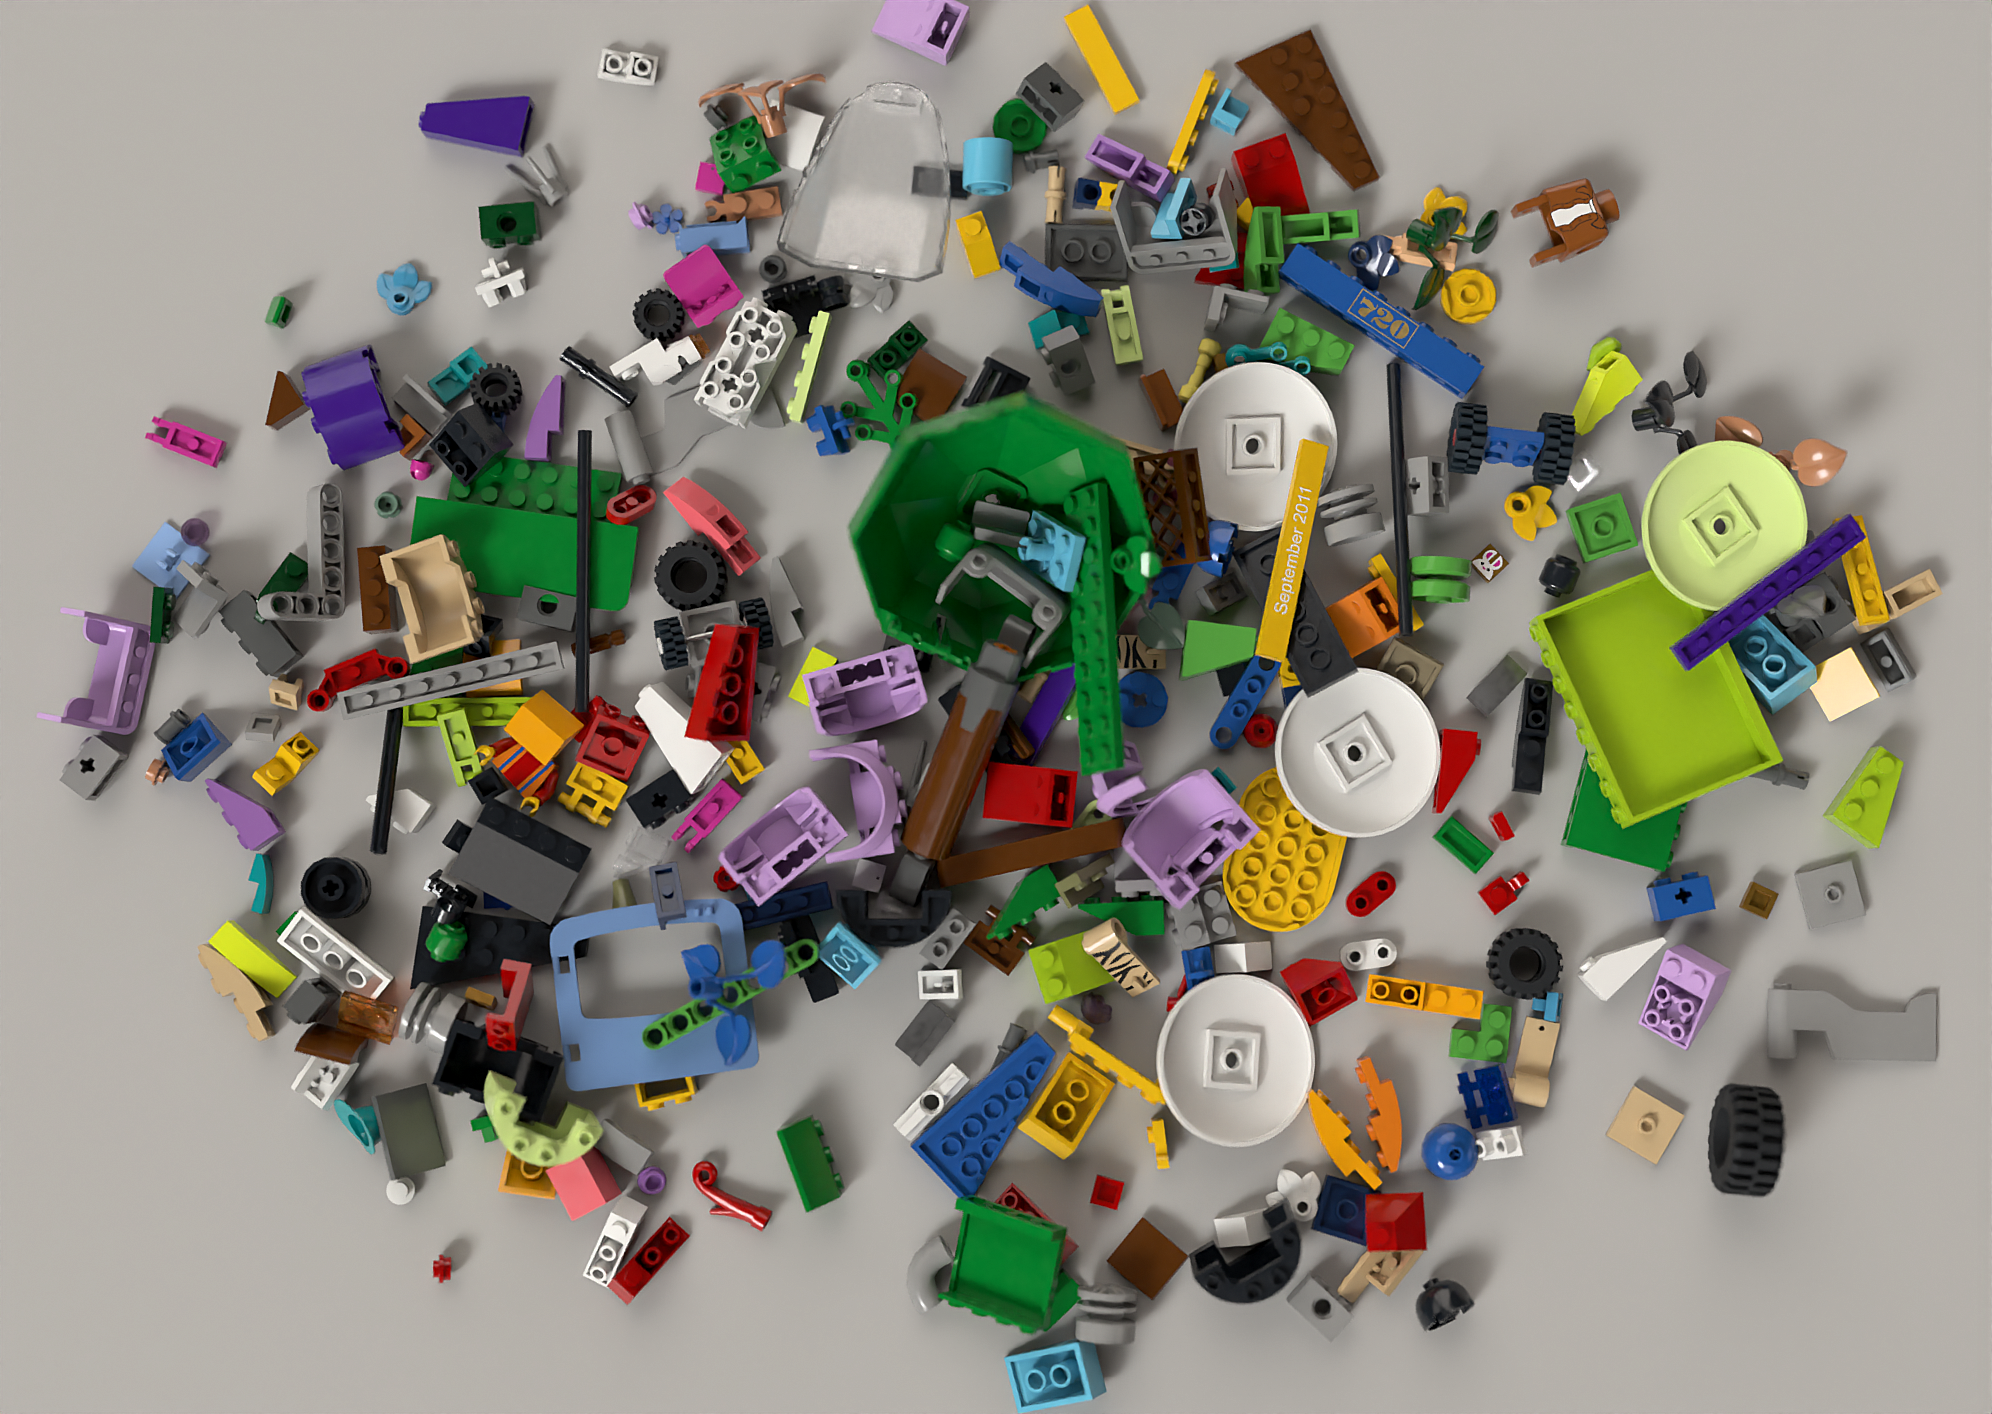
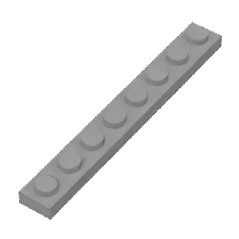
M556 641L338 692L337 696L343 720H348L565 668L559 643Z

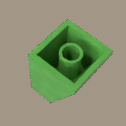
M1188 620L1185 625V641L1182 648L1179 680H1189L1249 661L1256 652L1259 638L1256 635L1257 628Z

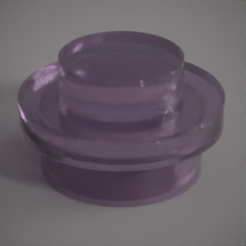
M192 518L182 525L181 537L188 545L200 546L209 538V527L201 519Z

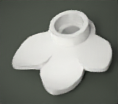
M1281 1169L1277 1180L1279 1191L1266 1196L1268 1205L1271 1207L1287 1198L1296 1220L1306 1222L1313 1219L1318 1209L1316 1199L1321 1192L1319 1178L1313 1171L1301 1178L1293 1171ZM1300 1202L1308 1204L1307 1212L1302 1213L1299 1211L1298 1205Z

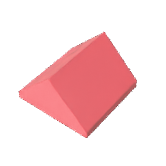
M594 1146L580 1157L546 1170L572 1221L622 1194L602 1154Z

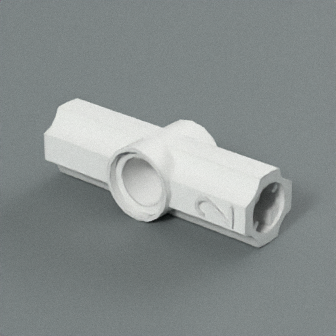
M952 1062L893 1125L911 1142L970 1079ZM929 1094L936 1095L940 1102L939 1106L936 1109H928L923 1102L925 1096Z

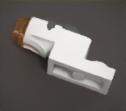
M700 333L694 336L690 334L682 340L668 344L666 350H664L656 338L609 367L618 381L622 379L627 381L635 377L639 373L638 369L643 368L653 385H660L665 382L676 385L688 373L700 365L701 361L706 358L705 355L711 351Z

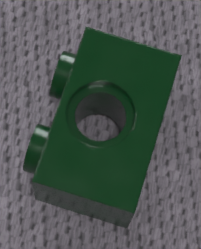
M534 201L478 207L481 240L486 246H490L493 249L505 248L506 244L517 243L519 246H530L534 244V241L541 240L539 209ZM516 221V227L513 231H504V226L507 222Z

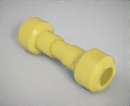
M1205 338L1200 342L1197 349L1200 355L1196 362L1195 371L1191 374L1188 383L1181 387L1178 394L1179 400L1185 404L1188 403L1192 395L1203 384L1204 375L1209 370L1214 356L1220 354L1222 350L1221 344L1215 340Z

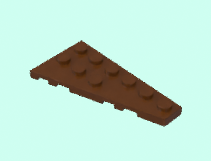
M1311 29L1235 62L1234 66L1241 73L1245 74L1258 91L1262 92L1271 102V105L1296 132L1311 144L1312 149L1331 165V169L1353 192L1379 181L1380 177Z

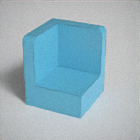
M1226 88L1211 116L1210 124L1234 136L1249 106L1231 97L1232 90Z

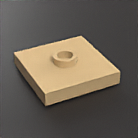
M1633 1086L1605 1135L1657 1165L1684 1115Z

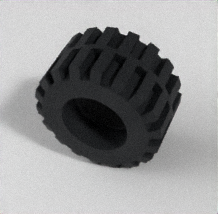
M687 540L686 543L680 541L675 543L676 546L672 548L669 546L665 549L667 552L664 556L660 555L658 558L660 562L658 566L655 565L654 572H656V577H654V581L658 587L657 591L669 605L683 612L710 606L714 603L717 604L721 600L719 597L725 593V583H728L727 570L720 556L711 547L702 542L696 543L693 540ZM697 561L707 571L706 582L698 591L685 593L676 585V573L683 564Z
M1514 928L1509 932L1500 934L1501 937L1495 939L1492 943V949L1488 950L1489 961H1486V967L1490 970L1488 975L1495 982L1494 986L1508 996L1525 1000L1540 998L1544 996V993L1551 992L1554 989L1552 987L1553 984L1558 983L1560 977H1558L1559 972L1563 971V966L1560 965V960H1563L1562 954L1557 951L1559 947L1556 942H1552L1550 936L1536 929ZM1519 947L1532 948L1539 959L1538 971L1529 980L1515 978L1510 970L1511 955Z

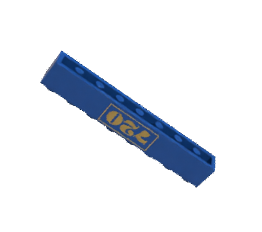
M1299 243L1296 245L1279 270V278L1460 399L1467 394L1484 368L1477 356L1469 352L1463 353L1457 349V344L1447 337L1440 338L1433 333L1434 329L1430 325L1422 321L1420 323L1410 318L1411 314L1406 309L1400 306L1395 308L1387 302L1388 299L1378 291L1371 292L1364 287V282L1356 276L1351 275L1348 277L1342 273L1341 267L1331 260L1324 261L1318 257V252L1311 246L1306 244L1302 246Z

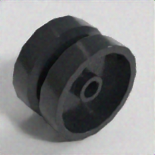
M326 857L314 862L305 871L301 881V897L305 906L314 915L325 919L349 918L359 913L367 905L371 895V880L366 869L357 861L346 857ZM335 884L339 885V889L334 890Z

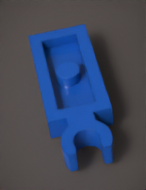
M1181 542L1176 552L1184 559L1186 558L1185 546ZM1194 563L1162 567L1151 589L1158 592V595L1150 600L1148 610H1152L1157 602L1169 604V598L1178 600Z

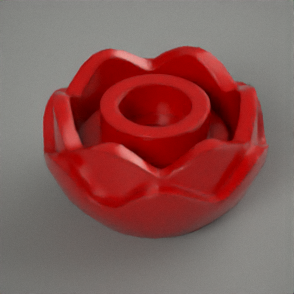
M1255 714L1249 719L1243 734L1248 744L1252 747L1268 748L1276 741L1278 725L1267 714ZM1260 728L1264 730L1262 734L1259 733Z

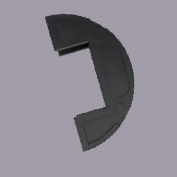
M836 890L838 907L847 925L863 940L885 948L907 947L933 934L946 918L953 891L922 890V919L868 918L869 890Z
M455 1019L432 1085L439 1087L437 1091L442 1094L454 1096L455 1093L466 1092L470 1094L469 1099L485 1104L484 1088L490 1070L516 1081L517 1085L513 1093L525 1098L518 1114V1120L529 1125H535V1122L540 1123L564 1056L557 1051L550 1053L547 1051L549 1047L523 1036L520 1037L516 1051L497 1050L488 1045L486 1024L475 1026L473 1021Z
M1287 1198L1262 1212L1272 1229L1268 1232L1271 1239L1227 1263L1214 1240L1189 1254L1193 1278L1202 1289L1213 1297L1228 1303L1252 1304L1276 1295L1291 1281L1300 1262L1302 1247L1297 1223Z

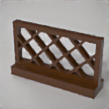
M1180 449L1133 458L1135 476L1155 550L1160 545L1167 552L1161 562L1162 567L1211 561L1210 535L1198 449ZM1171 457L1174 467L1172 475L1164 468L1166 462ZM1148 461L1155 468L1150 478L1145 475L1143 462ZM1160 473L1168 480L1163 490L1155 484ZM1173 486L1177 489L1178 500L1176 503L1168 496ZM1151 489L1159 496L1154 506L1148 499ZM1164 501L1172 508L1167 518L1159 512ZM1177 514L1181 517L1182 528L1180 531L1172 524ZM1155 517L1163 524L1158 534L1152 528V521ZM1167 530H1170L1176 536L1171 546L1163 540ZM1181 542L1185 546L1186 558L1184 559L1176 552Z

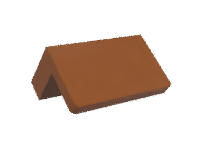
M1161 369L1148 376L1145 374L1139 376V385L1161 432L1177 425L1183 409L1165 369Z

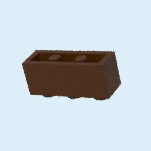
M385 545L357 548L363 632L368 634L399 632L395 586L387 583L379 557L393 552V549Z

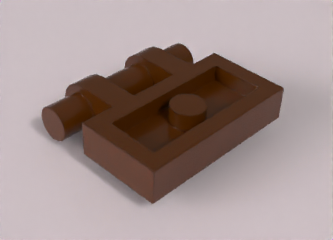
M991 904L985 914L993 919L992 923L987 926L979 920L963 943L1009 976L1025 954L1016 947L1018 943L1022 940L1031 946L1037 937L1028 931L1029 928L1027 926H1020L1016 923L1011 926L1014 936L1010 941L1005 938L999 940L997 935L988 940L986 936L1001 911Z

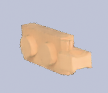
M1403 233V236H1387L1393 240L1389 252L1398 261L1433 267L1431 261L1424 253L1418 251L1420 245L1408 240L1406 233ZM1448 242L1440 251H1434L1430 247L1427 248L1439 262V268L1449 271L1454 270L1457 243Z

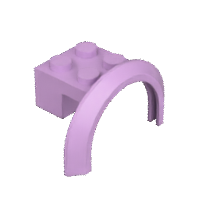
M1123 740L1125 768L1091 776L1094 783L1092 789L1095 797L1098 799L1096 803L1098 810L1115 818L1138 815L1153 799L1150 798L1136 803L1132 801V796L1147 790L1148 786L1144 782L1145 778L1138 776L1125 781V777L1144 769L1135 743Z

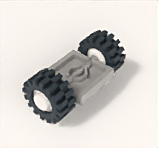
M763 598L740 602L738 607L740 615H738L736 602L733 600L680 612V620L677 616L654 621L656 644L664 669L667 671L688 666V654L692 668L703 666L715 624H738L759 628L757 650L773 647V628L770 623L771 619L770 615H768V608Z

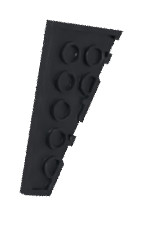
M422 906L410 990L416 989L421 982L432 986L501 973L503 959L532 964V967L551 964L553 962L550 950V935L557 924L551 923L549 925L545 922L464 911L458 921L465 926L468 940L458 959L439 962L431 957V952L425 944L434 924L438 922L432 916L434 907ZM590 938L580 940L575 944L576 959L587 957ZM569 956L559 957L560 962L569 960Z

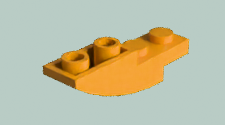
M1369 974L1365 1002L1480 1019L1484 991Z
M1310 1089L1307 1092V1105L1311 1121L1324 1149L1346 1177L1355 1169L1369 1186L1375 1190L1382 1183L1377 1177L1381 1172L1370 1160L1366 1164L1358 1156L1362 1151L1350 1139L1347 1142L1344 1141L1352 1133L1347 1127L1350 1124L1349 1120L1339 1110L1334 1113L1327 1106L1331 1101L1320 1089L1316 1093Z

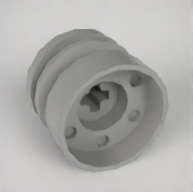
M1373 484L1344 486L1318 498L1317 507L1331 506L1330 509L1319 514L1320 518H1334L1335 521L1324 528L1329 547L1359 541L1386 531L1380 512L1367 513V508L1378 502L1375 497L1363 498L1375 492Z
M421 982L404 1008L398 1035L405 1040L409 1039L412 1035V1043L418 1044L427 1034V1049L443 1055L455 1019H465L469 1002L468 999L449 993L440 1003L441 989L435 987L430 992V984Z
M1096 1283L1094 1285L1078 1287V1296L1089 1300L1077 1301V1308L1088 1311L1089 1315L1076 1317V1339L1101 1344H1127L1135 1341V1321L1123 1317V1314L1136 1311V1305L1127 1302L1137 1300L1136 1290L1109 1283Z

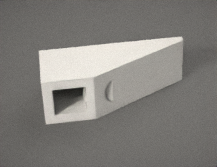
M625 1195L621 1196L606 1222L583 1276L607 1287L614 1278L648 1208L647 1206Z

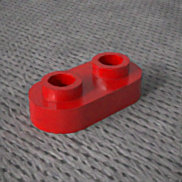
M634 486L608 501L606 516L614 524H628L651 512L655 507L657 495L648 486Z
M1386 871L1372 873L1346 896L1345 907L1347 911L1355 917L1369 915L1395 892L1396 881L1394 877ZM1379 880H1384L1387 883V887L1383 891L1377 887ZM1360 897L1365 900V906L1361 909L1355 904L1356 900Z

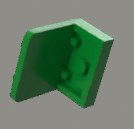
M755 115L744 118L740 122L720 130L710 137L718 175L731 193H738L782 171L780 163L767 145L762 123L758 124Z

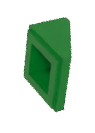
M283 296L273 297L265 322L281 329L285 328L293 306L292 302Z

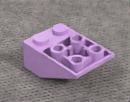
M886 0L872 32L947 66L970 18L969 7L955 0Z
M1684 944L1667 949L1638 1023L1687 1051L1720 999L1732 970Z

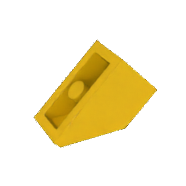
M982 211L956 219V229L974 279L1001 270Z

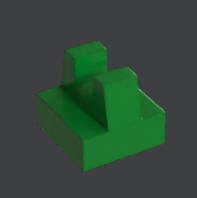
M489 1115L470 1120L472 1131L481 1130L485 1143L499 1139Z

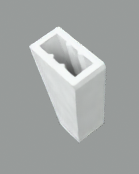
M664 682L654 685L648 684L639 693L640 700L634 707L686 790L690 794H694L705 789L735 748L727 741L705 742L684 737L692 708Z

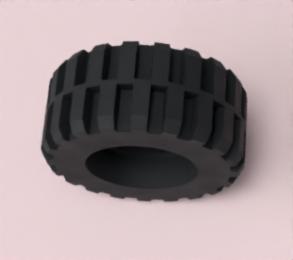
M1730 1083L1723 1086L1715 1098V1105L1712 1108V1117L1709 1123V1172L1711 1173V1181L1714 1183V1187L1724 1194L1764 1197L1770 1194L1776 1187L1775 1183L1780 1176L1779 1172L1782 1169V1157L1785 1149V1117L1782 1112L1783 1105L1780 1097L1773 1089Z

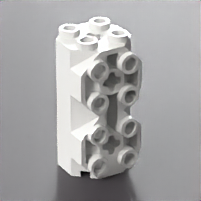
M754 297L751 302L745 301L741 311L736 312L726 331L727 337L715 360L711 361L700 380L701 387L694 398V401L702 407L703 404L710 406L708 411L736 426L739 423L745 429L797 333L795 323L792 321L793 317L781 310L774 313L767 309L768 305L765 302Z

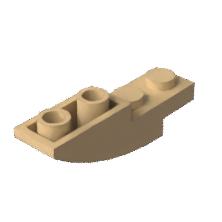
M211 944L197 946L200 952L198 954L200 963L205 969H209L213 977L211 984L218 994L221 993L222 997L235 995L234 1004L241 1014L244 1013L248 1021L246 1026L250 1035L254 1039L257 1038L258 1042L275 1036L276 1034L264 1012V1009L272 1006L273 1003L263 987L243 973Z

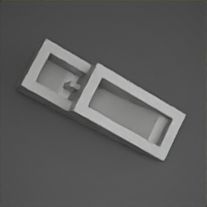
M779 557L772 558L770 571L771 611L781 644L784 648H788L805 640L793 615L803 610V607Z

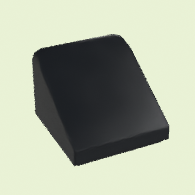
M493 766L468 780L482 805L486 804L490 796L495 799L508 791L507 786Z

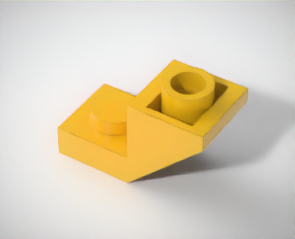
M298 732L281 744L275 757L257 769L252 778L273 796L291 783L320 750L301 732Z

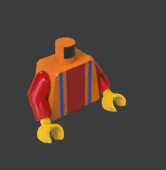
M512 737L503 738L489 746L482 745L474 752V755L477 753L485 754L486 758L479 763L482 766L486 765L492 757L494 758L492 762L525 798L522 801L520 810L525 806L533 808L529 813L530 817H534L538 807L542 806L555 793L559 779L557 770L560 768V765L553 759L545 767Z

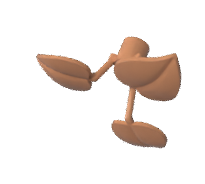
M809 74L794 78L786 83L783 80L764 82L758 87L752 86L746 89L742 88L744 83L730 84L705 93L699 98L698 104L701 108L711 97L724 93H738V96L743 97L756 116L758 124L762 123L767 139L787 132L783 119L786 116L784 109L785 93L806 81L826 83L823 74ZM776 86H778L779 111L777 106H769L766 94ZM748 96L761 97L765 108L760 110L761 114Z
M1722 416L1716 420L1715 441H1738L1756 447L1762 445V433L1750 421L1735 416ZM1815 438L1806 439L1799 443L1793 453L1788 450H1780L1776 454L1768 452L1778 459L1788 471L1791 469L1798 470L1799 480L1808 486H1820L1831 480L1841 469L1847 456L1846 450Z

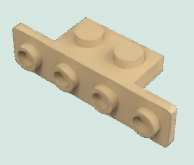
M1367 1250L1360 1257L1350 1274L1342 1280L1337 1293L1349 1302L1354 1303L1371 1282L1389 1297L1424 1251L1370 1253Z

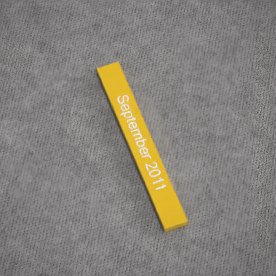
M1304 438L1299 441L1255 652L1257 656L1278 662L1285 661L1329 448V446Z

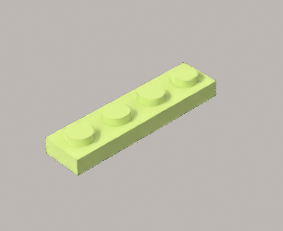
M819 311L818 316H813L811 319L809 333L813 334L810 344L805 343L801 357L802 360H805L802 371H797L794 386L798 387L795 398H790L787 407V413L790 414L789 419L793 422L801 424L804 422L832 319L830 313Z

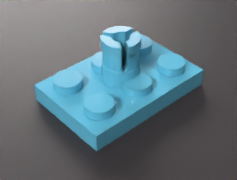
M1033 510L1028 524L1027 537H1023L1019 544L1025 545L1027 548L1018 547V554L1022 559L1021 563L1062 591L1073 592L1086 537L1045 512Z

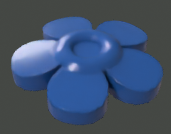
M664 204L660 207L661 213H652L653 220L651 221L657 224L656 231L659 234H666L668 228L672 233L679 231V221L683 219L681 210L676 209L672 211L671 205Z

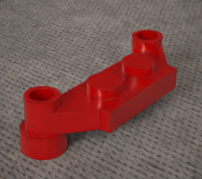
M372 649L324 669L325 677L319 688L308 694L307 705L313 711L325 712L333 706V701L338 692L358 688L387 675L393 679L407 677L411 672L409 663L401 657H387L381 655L378 649ZM402 665L403 670L398 674L397 667ZM324 697L325 703L320 706V699Z

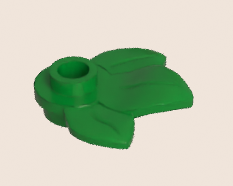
M1134 536L1129 539L1126 546L1119 547L1112 554L1111 565L1116 572L1124 575L1125 583L1131 590L1136 593L1145 594L1147 593V577L1157 575L1161 571L1162 565L1158 556L1147 551L1148 538Z

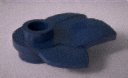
M1376 235L1368 241L1355 242L1349 249L1348 258L1351 264L1356 267L1357 278L1364 282L1366 288L1373 291L1378 290L1381 276H1391L1400 271L1397 258L1389 252L1393 240L1387 236ZM1361 250L1366 252L1365 259H1362L1360 256Z

